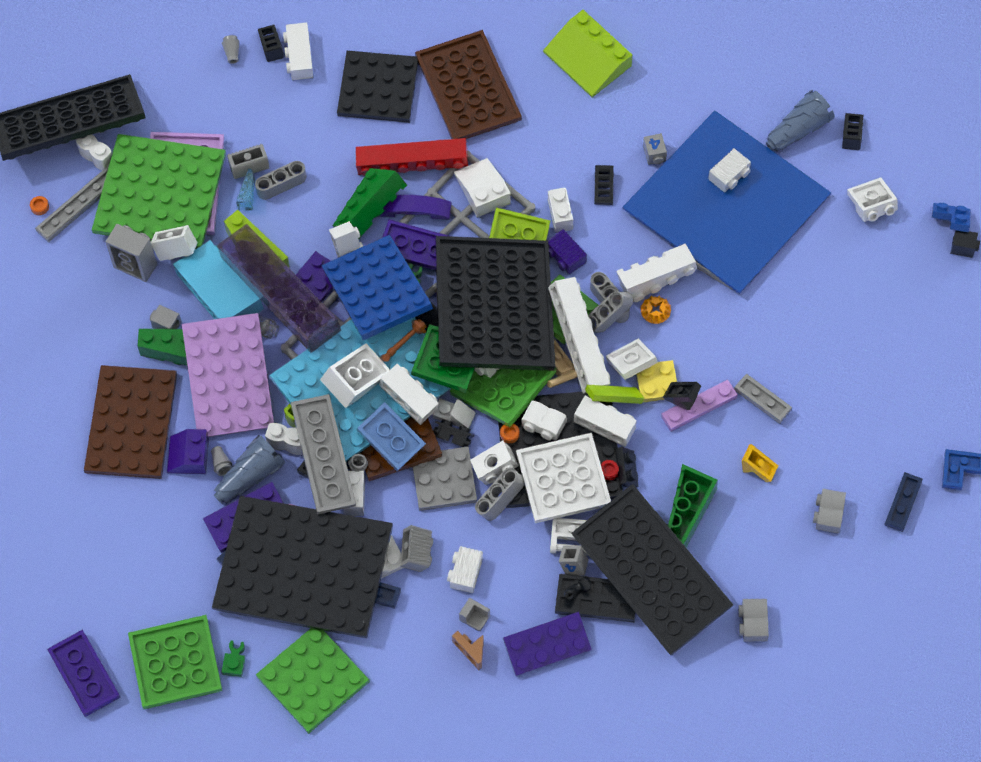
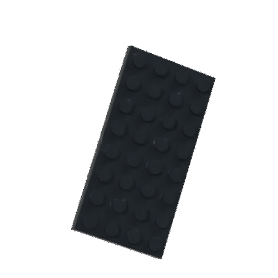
M125 75L0 112V153L2 160H11L21 155L31 154L41 149H48L58 144H65L78 138H85L88 135L102 133L108 129L118 128L125 124L145 119V113L131 75Z
M633 484L571 533L670 656L733 606L732 602Z

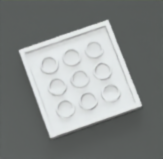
M592 433L516 450L535 523L603 508L611 502Z

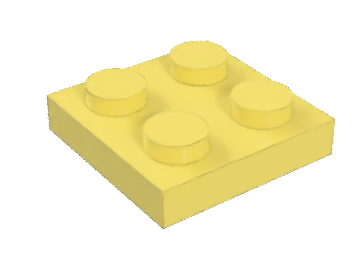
M673 360L658 362L636 374L639 391L644 397L643 402L665 400L663 396L670 383L677 382Z

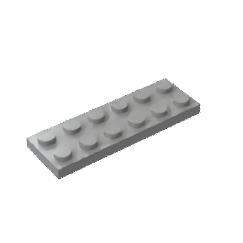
M329 394L291 402L317 514L356 506Z

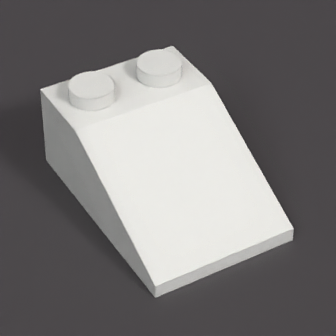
M488 158L454 171V175L477 218L495 211L496 207L502 208L511 204L510 191Z
M366 343L330 366L320 380L338 401L347 408L375 387L390 369Z

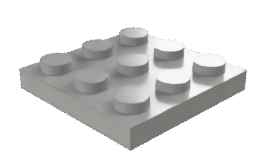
M469 447L441 450L442 457L413 467L419 511L477 503Z

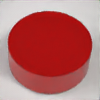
M605 460L601 463L605 480H613L618 476L619 467L615 461Z

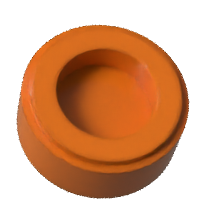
M43 196L34 197L30 201L31 211L35 215L45 214L49 210L48 200Z
M513 424L509 428L503 425L500 429L501 439L505 443L516 442L519 438L518 426Z

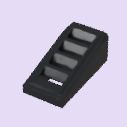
M275 24L259 28L258 33L267 62L284 58Z
M845 113L843 149L860 150L864 115Z
M612 165L595 166L594 204L613 205L614 166ZM599 180H609V182H599ZM598 195H609V197H598Z

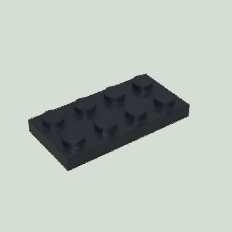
M559 574L555 614L570 615L579 612L581 617L634 622V610L608 579L588 577L592 583L590 589L586 591L580 590L572 600H567L564 595L565 589L577 584L585 576Z

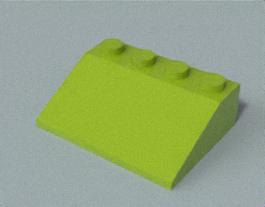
M581 10L572 17L543 49V52L591 97H594L632 66L633 55L585 10Z

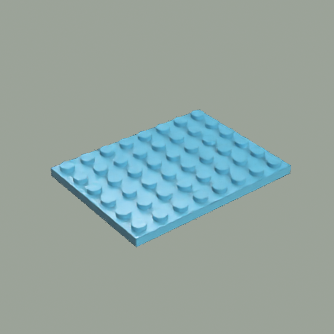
M415 317L364 341L352 320H349L269 376L290 405L294 401L329 394L346 462L353 455L359 454L371 445L356 429L384 402L403 421H406L411 416L379 386V383L359 400L345 408L320 379L330 366L366 343L380 358L382 354H386L389 348L393 347L412 330L411 321L413 319L416 320ZM415 333L390 357L389 361L384 363L389 369H392L396 364L400 367H405L409 371L410 376L423 385L426 392L439 398L451 388L411 375L425 334Z

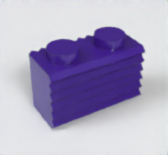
M564 229L547 240L549 257L555 258L558 267L562 271L566 270L568 274H571L587 262V254Z

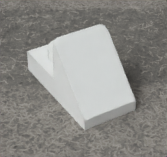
M439 399L437 410L433 413L434 419L440 421L444 419L452 422V425L457 427L470 428L476 412L459 399L456 400L455 404Z

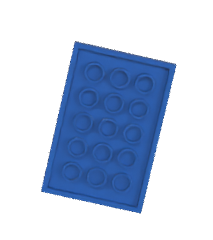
M390 235L321 265L363 341L433 309L430 300Z

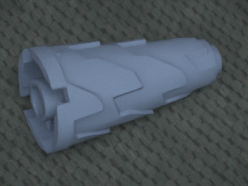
M813 90L806 93L805 97L794 106V109L782 119L783 121L769 133L766 142L767 147L772 151L783 150L796 140H800L810 132L813 133L824 124L832 121L835 117L833 110L831 112L827 111L830 105L817 91L813 92Z
M258 435L247 446V450L235 461L236 464L223 476V480L214 489L216 492L214 496L221 504L223 502L228 503L238 495H242L255 483L257 485L269 474H273L285 464L281 456L277 455L276 450L262 436Z

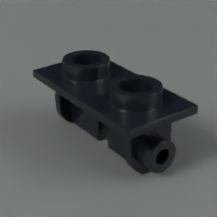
M444 419L441 422L435 421V423L439 424L433 430L435 437L449 441L450 436L454 435L452 443L462 447L470 446L471 440L469 436H474V434L470 433L471 429L460 426L459 429L452 427L453 423Z

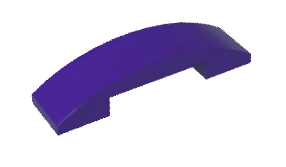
M396 195L393 202L389 201L383 207L384 212L377 216L395 217V214L431 216V219L450 220L452 202L430 196Z

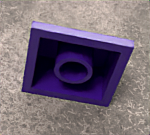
M186 429L170 436L167 473L206 474L209 445L206 429Z

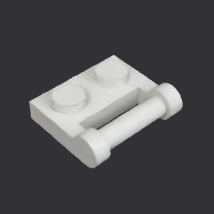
M553 519L550 553L561 552L563 546H575L557 544V539L577 541L571 533L587 520Z

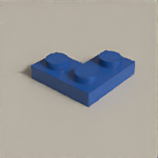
M933 203L932 218L950 221L951 230L969 232L971 209L965 206L956 207L946 203Z
M946 449L944 453L942 488L962 490L964 473L981 475V453Z

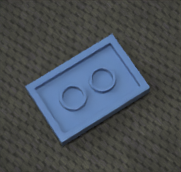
M385 402L356 429L396 471L401 469L426 444Z

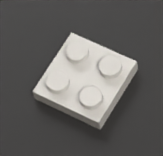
M639 338L606 355L607 362L624 380L658 363L656 356Z

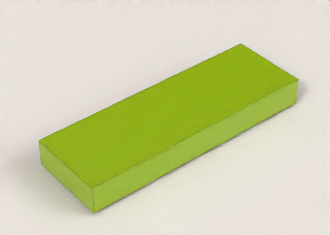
M587 384L585 388L592 401L642 404L644 401V397L637 387Z

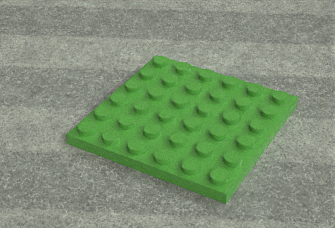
M118 134L92 226V233L109 236L115 225L119 224L121 226H129L137 233L146 234L149 236L150 241H152L155 232L188 225L198 242L195 249L201 247L204 243L226 150Z

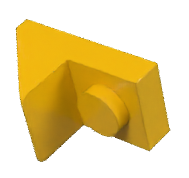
M749 444L742 459L743 472H754L765 482L772 481L779 466L752 444Z

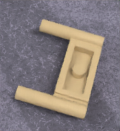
M555 339V369L558 377L548 380L547 386L549 388L577 378L573 363Z

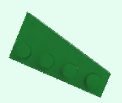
M370 168L332 226L337 227L350 221L353 227H357L361 237L373 224V218L380 216L384 212L383 207L389 201L393 202L397 197L395 194L400 188L404 190L407 184L396 171Z
M139 329L137 346L140 356L160 361L166 360L177 365H187L183 329Z
M682 464L668 527L682 544L687 547L717 491L718 480Z

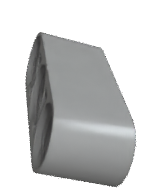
M293 161L259 177L255 182L258 197L267 200L305 182L307 177L305 165L301 161Z
M596 272L591 276L590 290L600 303L611 293L619 292L604 273ZM601 282L602 285H596L595 283ZM630 308L616 322H626L629 319Z
M629 292L611 293L588 315L592 321L594 333L604 332L632 306L633 297Z
M513 468L504 470L475 505L476 512L489 521L497 518L525 484L523 476Z

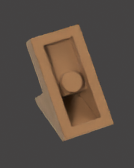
M459 631L455 632L452 635V642L480 670L482 668L484 635L471 644L472 642L466 634L462 635Z

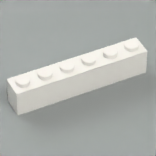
M575 277L554 281L548 289L583 394L586 393L585 388L587 384L610 385V375L606 371L604 357L600 353L598 339L594 335L592 321L588 317L586 303L582 299L579 283H577Z

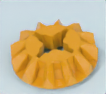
M651 295L641 305V315L649 323H663L671 314V305L667 302V299L661 298L660 295L657 297ZM660 305L659 312L657 310L652 312V306L657 307Z

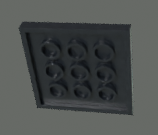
M347 50L337 116L410 123L418 68L417 57Z

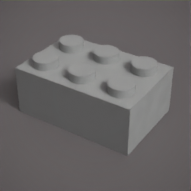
M116 224L105 241L113 267L147 282L157 266L149 236L144 233H137L129 226Z

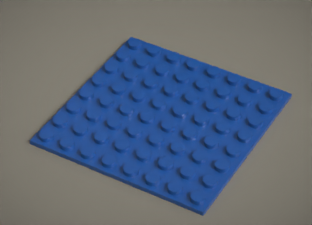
M714 110L629 199L622 209L674 247L686 244L696 262L740 294L831 195V192ZM735 148L751 161V171L745 178L741 177L732 190L729 188L726 192H723L714 183L709 181V171Z

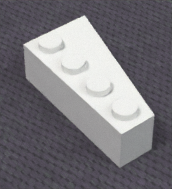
M686 244L663 252L660 258L653 256L648 258L646 263L639 265L637 262L630 266L631 269L627 271L620 269L616 272L623 291L629 292L632 295L633 302H639L650 293H657L662 287L676 283L679 278L693 274L697 270V265Z

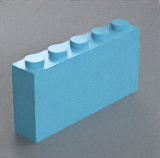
M211 240L195 249L194 253L190 256H184L173 263L177 276L213 319L255 314L264 310L262 305L264 300L258 291L254 292L250 281L243 279L241 271L233 267L228 256L224 257L219 245L215 246Z

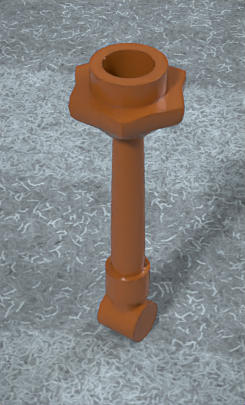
M413 319L411 321L412 330L393 347L389 348L386 354H382L380 359L383 362L389 361L390 357L415 333L425 334V323L420 319Z

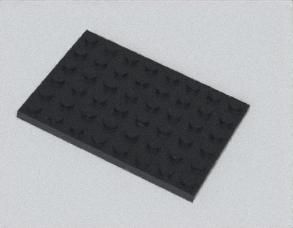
M436 236L439 366L555 371L552 298L548 289L551 285L548 241Z
M240 496L212 609L367 638L393 523L334 512L317 514L316 509Z

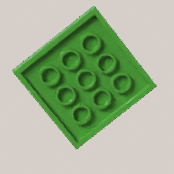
M556 369L555 371L496 370V373L491 378L484 374L481 376L474 370L467 392L464 393L451 388L450 394L510 428L548 383V380L554 376Z
M207 615L128 633L143 710L222 691Z
M310 628L256 674L261 683L308 734L370 682L367 676L324 630Z

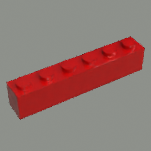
M466 138L356 147L358 175L365 176L370 168L406 173L408 171L422 172L430 169H460L468 166Z

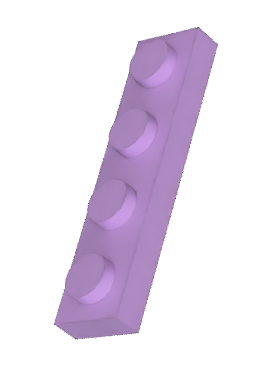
M726 380L698 394L690 410L675 406L661 413V417L671 432L736 399L738 394L730 382Z

